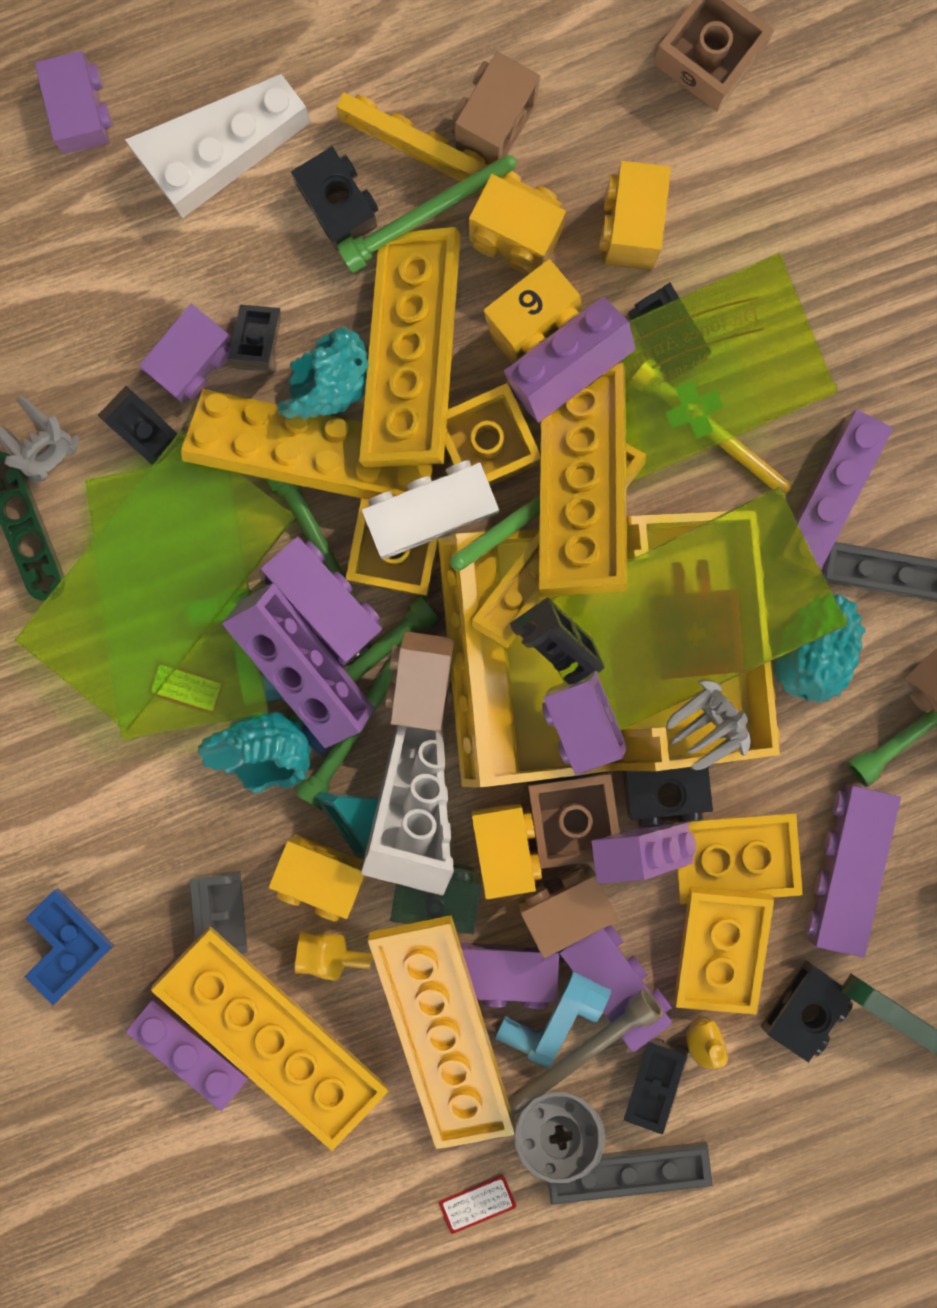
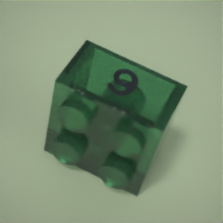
M453 864L454 873L443 896L396 884L390 921L411 924L452 915L456 932L474 935L482 885L481 875L474 874V867Z

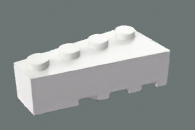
M280 74L127 138L125 141L183 219L309 125L310 119L306 106L283 75Z
M401 725L396 726L361 875L443 896L454 873L453 858L450 857L449 843L451 841V830L447 818L448 790L444 779L445 753L442 727L440 732Z

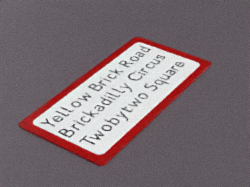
M504 1175L439 1201L451 1234L516 1208Z

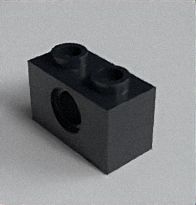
M331 146L291 171L295 185L336 251L339 250L337 244L350 236L355 239L377 227L374 213L379 211V208L367 189L361 192L353 179L358 174L346 154L339 157L334 147ZM335 190H343L349 194L347 200L338 205L330 203L327 200L328 196Z
M709 766L701 770L684 767L661 771H623L627 817L631 820L638 819V826L659 825L663 823L662 817L678 815L679 822L703 820V813L713 812ZM665 783H673L678 790L676 800L669 805H662L657 797L659 788Z
M805 960L762 1023L761 1028L767 1035L809 1063L814 1055L817 1057L825 1050L830 1040L829 1032L836 1022L841 1023L846 1019L852 1010L853 1002H851L852 999L839 991L842 987L841 983ZM810 1004H818L819 1014L817 1018L811 1022L802 1021L804 1008Z

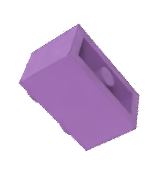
M83 51L35 62L53 141L61 152L66 154L110 143L107 128L113 127V123L106 102L100 103L97 90L103 88V82L97 64H90Z
M191 303L139 364V367L184 404L188 398L193 400L202 392V389L207 384L205 378L214 367L219 369L227 362L232 338Z
M596 671L576 684L570 685L564 682L549 688L543 697L545 701L542 703L543 714L549 726L555 725L561 739L558 741L560 755L566 765L571 763L575 775L623 758L627 745Z

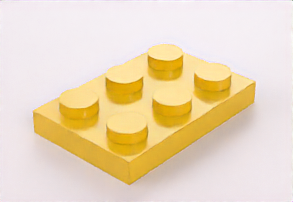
M796 813L714 818L688 822L689 832L693 834L695 839L696 851L693 856V864L676 869L678 902L680 905L687 904L690 887L771 894L773 898L803 895ZM675 821V822H672V824H675V823H686V822Z
M699 887L689 888L674 995L676 1008L757 1015L774 899L771 894Z

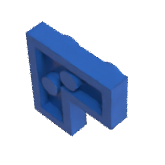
M57 888L25 918L54 948L24 977L54 1005L115 945Z

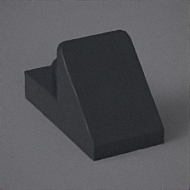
M240 304L227 358L228 366L236 369L276 372L275 346L281 322L280 308Z
M127 386L98 414L112 430L156 469L184 441L172 427Z

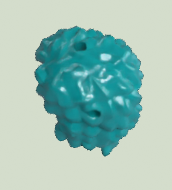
M342 326L340 329H336L324 335L321 339L316 340V347L310 349L309 353H304L302 358L298 357L295 361H291L290 368L293 375L288 379V382L291 384L289 388L290 398L277 405L278 413L289 419L299 416L305 420L309 416L315 418L320 415L330 416L332 413L344 412L349 408L350 403H357L365 395L369 355L367 353L368 349L364 346L359 334L354 331H348L346 326Z
M827 592L823 597L816 595L812 601L808 602L806 607L799 608L797 614L793 616V621H790L785 626L783 637L781 638L782 644L777 647L778 656L775 658L774 663L776 666L775 674L778 677L777 680L782 684L787 693L801 699L805 698L809 702L816 701L820 703L828 702L834 696L839 697L841 692L848 687L853 678V671L859 664V653L862 651L861 639L866 631L865 627L860 624L862 616L857 613V604L855 602L849 601L842 594L834 595Z
M257 712L252 716H244L239 723L232 722L228 729L213 733L212 736L204 738L202 744L198 746V753L203 759L204 767H212L213 770H224L227 774L235 772L239 781L243 782L244 789H251L253 794L261 793L271 786L276 787L279 785L284 789H289L291 786L299 785L301 781L306 779V771L310 766L309 754L311 748L308 746L307 737L302 733V727L297 721H293L286 715L277 712L267 714Z

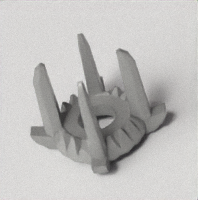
M22 396L17 397V402L41 432H37V435L30 432L31 440L23 438V445L10 431L6 432L0 426V443L10 455L6 456L5 464L21 469L25 475L30 476L29 481L33 483L41 482L48 478L47 473L51 469L56 468L57 464L63 461L65 456L68 454L73 455L76 452L80 439L78 435L71 438L67 432L62 430L55 416L49 418ZM49 445L45 452L36 456L40 449Z
M697 681L704 689L671 715L667 721L666 728L671 729L699 709H702L704 712L671 739L670 744L673 745L711 721L713 725H716L715 729L688 750V753L691 754L705 748L719 738H726V740L691 766L692 769L701 770L738 748L740 754L745 756L749 751L751 738L745 726L748 721L743 710L737 711L733 704L727 700V697L720 692L723 688L713 681Z

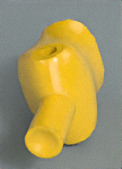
M300 932L295 961V974H308L322 979L338 980L345 967L371 969L372 953L347 950L343 935Z
M701 1016L694 1019L686 1031V1041L692 1058L699 1066L709 1069L725 1066L728 1061V1055L719 1027L708 1017Z

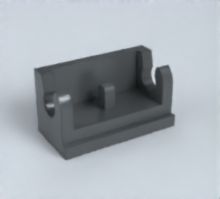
M241 871L202 874L191 878L190 889L195 940L211 926L241 954L247 953Z

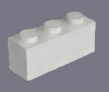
M469 460L463 461L447 468L448 476L432 481L430 476H426L407 484L409 491L393 497L390 491L369 499L370 507L362 509V512L381 559L390 558L497 515L499 508L481 463L471 466Z

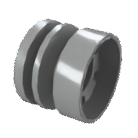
M549 1092L533 1099L521 1112L515 1128V1147L522 1164L534 1176L549 1183H570L588 1175L600 1162L605 1148V1128L598 1112L587 1101L567 1092ZM563 1125L565 1131L572 1132L573 1140L567 1142V1149L562 1150L560 1144L552 1143V1136L558 1133L557 1127Z

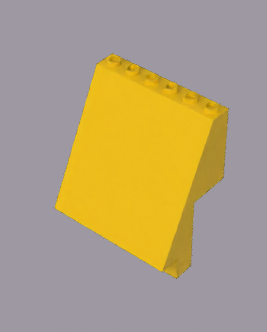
M756 510L627 517V591L549 597L593 638L605 666V669L599 673L597 672L627 745L622 759L577 775L606 771H661L691 767L696 761L726 740V738H719L697 752L688 753L691 747L715 729L716 725H713L711 721L677 743L670 744L671 739L679 731L704 713L702 709H699L671 729L666 728L667 721L671 715L704 689L697 682L699 680L718 683L723 688L720 692L727 697V700L733 704L738 712L743 710L748 718L745 726L750 734L751 742L745 756L741 755L738 748L715 763L780 755V732L777 727L776 692L772 678V651L769 646L768 611L764 597V570L761 564L760 530L757 524ZM540 529L516 531L460 571L454 570L451 567V557L485 532L456 533L438 538L447 638L455 639L450 671L462 787L481 788L575 776L571 763L566 765L560 755L558 741L561 739L555 725L549 726L543 714L542 703L545 702L543 697L549 688L564 683L563 678L568 673L573 672L577 668L578 663L575 662L569 668L558 672L553 664L534 647H525L521 643L523 638L520 635L514 639L507 649L472 627L474 616Z

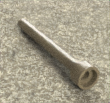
M645 989L632 996L628 1000L629 1005L625 1007L624 1014L508 1099L512 1115L515 1116L522 1111L533 1099L549 1091L635 1026L638 1028L642 1026L649 1027L662 1018L663 1011L655 997Z

